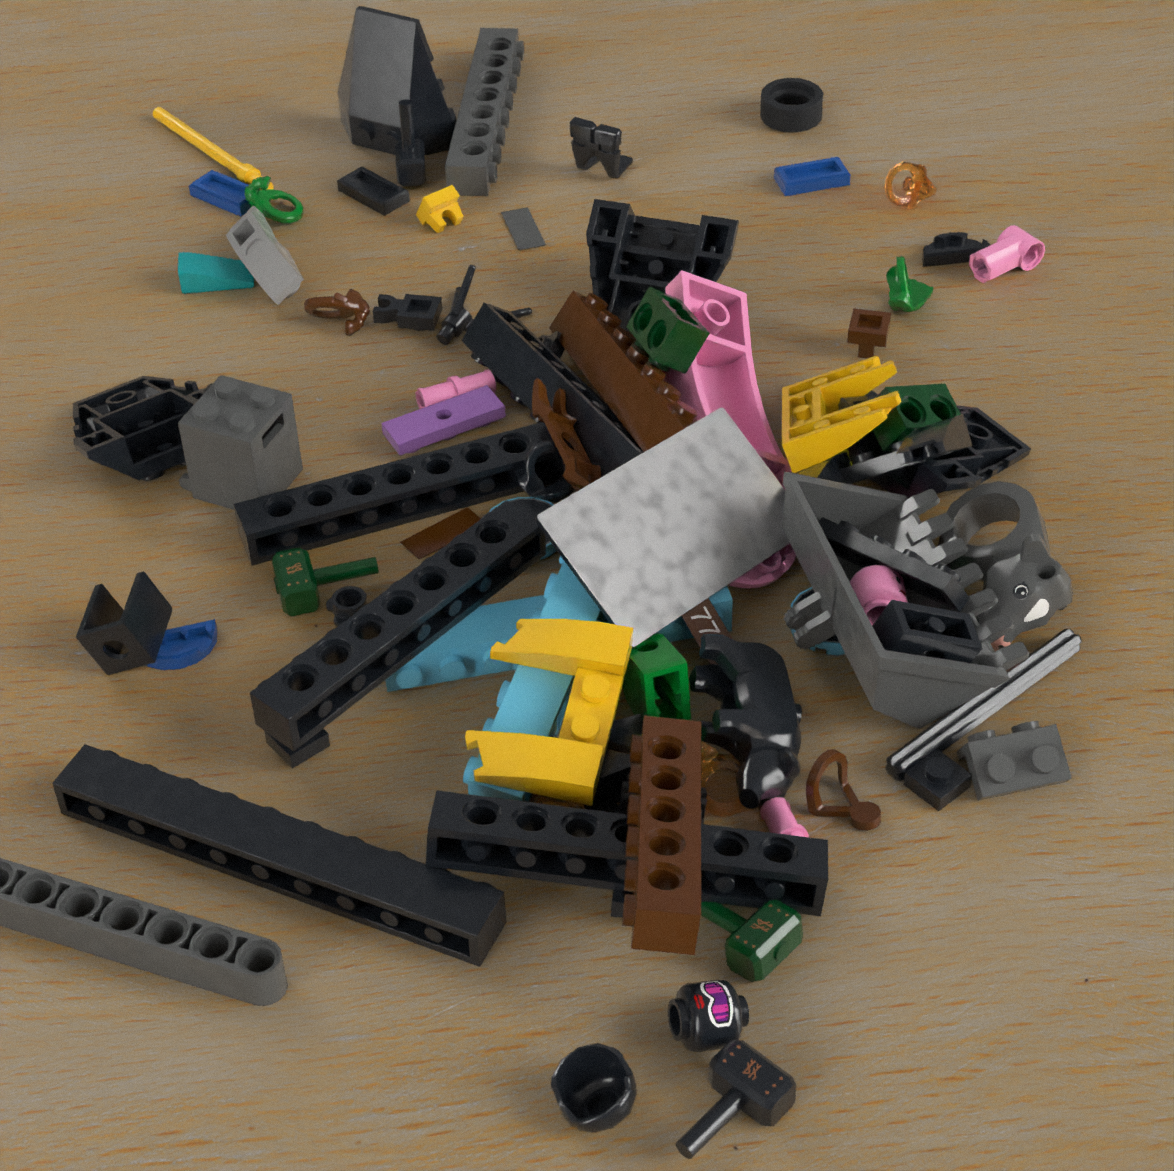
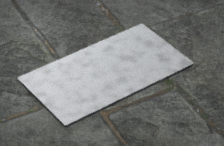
M724 408L715 410L535 517V522L609 623L634 628L632 649L790 544L782 528L785 499L783 491L785 489Z

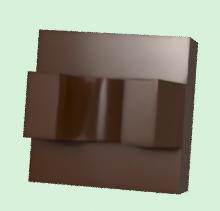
M853 308L847 343L859 344L858 357L871 358L874 356L875 346L886 347L891 313Z

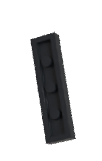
M824 517L819 520V524L835 555L863 568L873 565L888 566L903 577L906 588L958 612H961L970 599L959 584L960 576L951 568L943 564H938L935 568L927 564L920 555L909 549H905L903 553L897 551L882 537L873 534L868 538L846 521L841 520L837 524Z

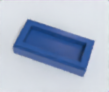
M839 157L774 168V180L784 196L850 185L851 175Z
M211 170L189 185L190 196L240 217L251 208L244 196V189L249 185L217 171Z

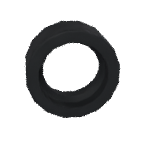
M783 78L768 83L762 89L760 118L770 128L782 132H800L817 126L822 120L823 91L812 81L801 78Z

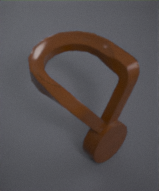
M829 749L822 753L814 762L806 782V799L809 812L819 817H850L852 826L862 831H869L878 827L881 823V810L875 803L859 802L848 782V762L846 756L835 749ZM834 761L837 762L838 779L841 790L850 806H824L822 804L819 782L824 770Z

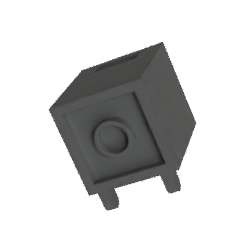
M220 375L178 422L188 473H184L181 476L179 484L183 489L191 491L194 499L234 510L233 504L286 490L303 470L292 394Z

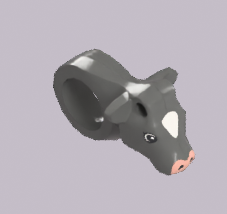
M997 481L974 487L950 505L946 513L953 521L954 527L940 535L938 546L953 539L962 538L968 547V552L946 566L954 571L968 564L977 563L983 573V577L978 580L984 582L983 590L987 588L992 589L998 598L996 605L976 616L979 624H982L998 616L1007 615L1014 626L1011 632L991 643L995 652L1009 646L1020 633L1046 625L1057 610H1063L1072 602L1073 589L1071 578L1062 565L1051 557L1045 521L1034 497L1029 491L1015 483ZM1005 520L1018 522L1011 533L993 544L982 546L968 544L971 537L978 530L993 522Z

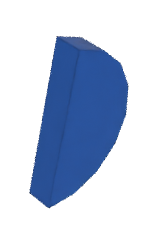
M216 620L166 630L155 663L146 666L160 670H175L198 663L210 654L217 643Z

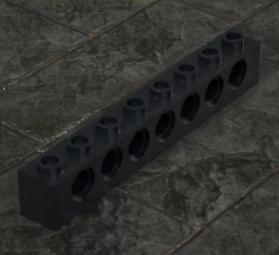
M540 422L235 503L233 505L239 536L253 566L272 561L273 556L279 551L299 547L308 551L524 492L517 479L519 475L525 474L524 460L527 452L539 441L553 439L545 423ZM544 451L536 459L535 473L541 479L544 486L554 483L564 473L563 459L558 451Z
M507 500L494 510L486 513L478 522L462 534L454 537L450 543L434 555L426 558L418 567L402 579L394 582L386 591L370 603L362 606L354 615L338 627L330 630L322 639L306 651L295 656L290 663L270 678L262 681L250 692L256 725L291 750L295 751L545 556L546 538L535 522V516Z
M437 790L428 825L425 866L624 891L627 859L635 860L634 857H625L628 826L636 827V825L627 824V814ZM701 824V901L759 909L765 902L778 900L796 910L799 914L821 916L828 883V840Z

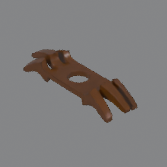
M536 378L532 392L533 416L535 419L538 417L539 421L545 423L564 461L566 469L563 477L576 491H579L601 478L600 465L591 464L573 428L577 420L566 411L565 390L559 388L555 392L551 407L545 384H543L542 380ZM563 438L573 446L574 450L564 442Z

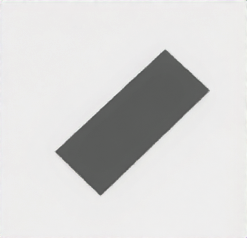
M528 207L501 212L518 250L546 245Z

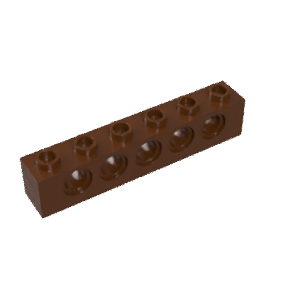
M644 716L641 735L632 734L630 749L631 767L628 793H636L637 795L630 794L627 824L636 825V827L628 826L625 857H634L635 860L627 859L624 891H633V895L625 894L622 926L632 927L631 949L695 955L701 920V721Z

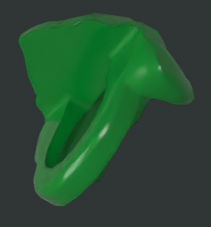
M904 256L896 257L897 265L889 268L886 273V280L890 289L889 307L894 311H917L931 297L934 288L915 279H910Z

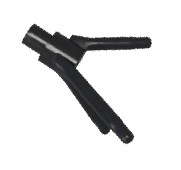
M469 265L461 287L456 288L450 313L442 321V329L436 335L438 341L444 345H448L454 337H459L463 331L467 332L474 320L463 306L476 269L474 265ZM528 307L510 312L517 318L532 314V309Z

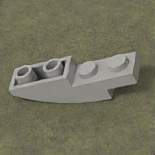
M252 206L226 234V237L252 276L270 298L279 305L285 298H289L297 292L300 283L304 279L289 251L277 241L263 213L255 206Z

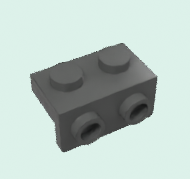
M1030 721L1013 726L1011 734L996 736L995 730H986L968 736V743L957 750L956 753L959 761H967L969 771L972 774V782L977 800L1055 785L1072 779L1057 725L1040 727L1039 721Z

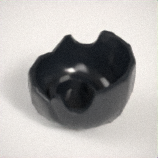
M600 1043L581 1046L561 1059L551 1078V1088L563 1117L572 1127H577L579 1131L596 1133L614 1128L630 1115L637 1095L634 1075L622 1053L616 1048Z

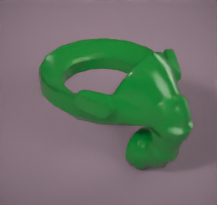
M258 177L253 179L249 186L245 187L244 196L249 202L250 207L255 206L263 213L265 218L280 223H294L302 218L304 208L296 197L281 190H267L271 177ZM278 198L285 199L295 206V210L290 212L279 211L269 201Z

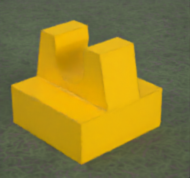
M453 185L423 197L416 216L423 226L429 224L437 234L442 232L446 226V222L442 217L449 218L453 225L456 226L461 223L464 217L457 202L460 195Z

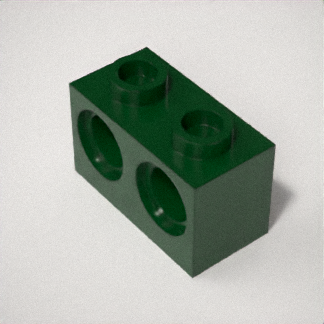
M652 287L648 288L626 326L636 338L635 345L650 355L648 361L652 365L665 372H669L672 368L684 374L688 371L710 334L680 299Z
M945 383L885 387L875 398L898 390L901 402L888 413L885 421L873 429V432L882 450L890 451L889 445L903 441L913 430L961 415Z

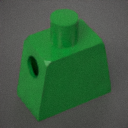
M654 634L631 649L623 681L625 699L633 714H639L642 720L644 716L691 720L687 661L663 634ZM661 698L663 702L657 707L655 700Z

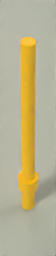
M156 107L153 110V117L236 174L238 181L249 185L253 179L262 177L261 172L249 163L243 164L162 107ZM270 182V184H269L267 190L274 188V186H273V184H272L271 182Z

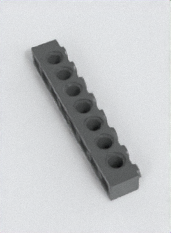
M480 28L445 163L447 187L453 185L460 196H488L491 183L497 182V164H501V146H505V128H509V111L513 110V94L517 92V77H520L521 61L524 60V41H519L518 28Z

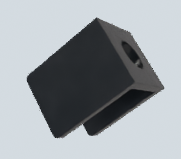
M144 571L136 574L124 610L103 584H98L93 589L76 638L107 676L155 663L172 614V606ZM124 644L128 648L129 652L120 655L121 649Z

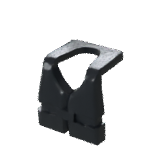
M574 117L570 121V136L573 137L571 145L577 168L588 170L600 161L607 175L617 179L633 163V158L621 155L619 145L622 143V131L619 128L604 124L597 126L593 121Z

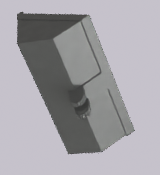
M784 471L783 486L785 488L782 528L815 592L795 604L794 607H790L787 613L784 614V620L788 628L796 630L793 633V639L800 649L803 648L805 650L815 647L816 644L819 645L836 634L873 710L921 729L988 689L996 688L1008 681L1010 677L1006 670L1029 657L1030 653L1023 642H1016L996 652L994 651L991 643L1014 629L1007 615L998 616L982 624H979L977 621V615L998 603V598L990 588L970 595V599L961 610V613L970 614L983 648L972 663L884 650L850 584V580L855 573L863 569V567L835 555L819 524V520L824 517L837 524L841 520L846 521L856 527L862 535L868 538L873 534L878 535L889 542L895 550L902 553L905 549H909L920 555L927 564L935 568L938 564L946 566L968 552L967 545L962 538H956L935 547L932 540L952 529L954 523L947 513L940 514L924 522H921L919 519V515L940 503V499L933 489L908 499L905 495ZM971 563L954 570L961 578L959 584L963 589L983 577V573L977 563ZM906 588L908 603L956 611Z

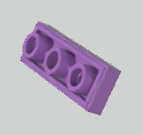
M486 385L381 424L383 435L399 455L417 452L420 448L441 440H450L456 435L471 429L485 427L493 421L506 417L505 405Z

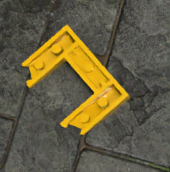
M873 356L782 388V447L792 473L824 462L851 447L887 419L888 413L901 402L898 390L839 410L838 404L841 398L866 395L897 374L894 361L889 360L881 364L879 357Z
M519 619L516 622V629L519 631L506 644L497 641L491 647L490 659L575 676L559 738L524 733L467 730L465 735L467 750L479 748L483 764L482 767L473 770L474 780L476 782L592 806L632 649L634 628L574 619Z

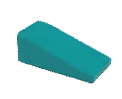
M191 252L178 253V276L182 294L254 287V277L241 260Z

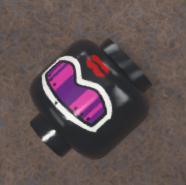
M718 979L687 983L678 990L676 998L669 1001L668 1023L675 1041H681L689 1051L722 1049L730 1040L740 1039L742 1027H746L749 1023V1008L745 997L737 995L734 987L728 981Z

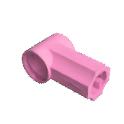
M1012 225L1000 234L996 243L971 254L969 266L974 273V278L982 283L1016 267L1029 271L1040 263L1044 256L1045 245L1020 227Z

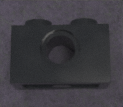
M891 600L872 626L884 650L972 663L983 649L970 614Z

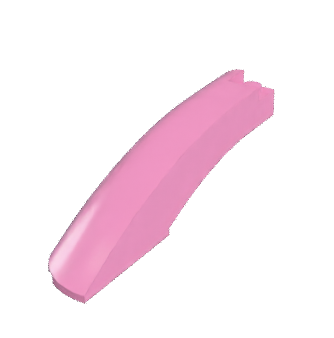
M681 270L665 287V293L680 299L710 334L686 374L671 368L669 372L663 371L666 374L664 381L680 391L682 395L679 399L698 413L696 416L697 421L719 408H724L783 486L784 471L792 473V470L773 436L759 393L752 357L747 294ZM788 544L729 585L738 588H758L773 583L791 567L795 560L796 554L791 544Z

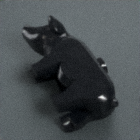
M703 634L699 656L702 659L713 660L717 664L695 665L689 676L690 690L692 692L706 693L721 702L720 709H716L713 713L712 721H701V741L726 750L739 761L741 766L736 774V784L740 803L746 808H759L760 811L762 805L771 798L784 797L794 779L801 772L798 753L801 745L799 724L802 717V708L800 704L794 702L785 662L776 650L762 643L738 642L724 635Z

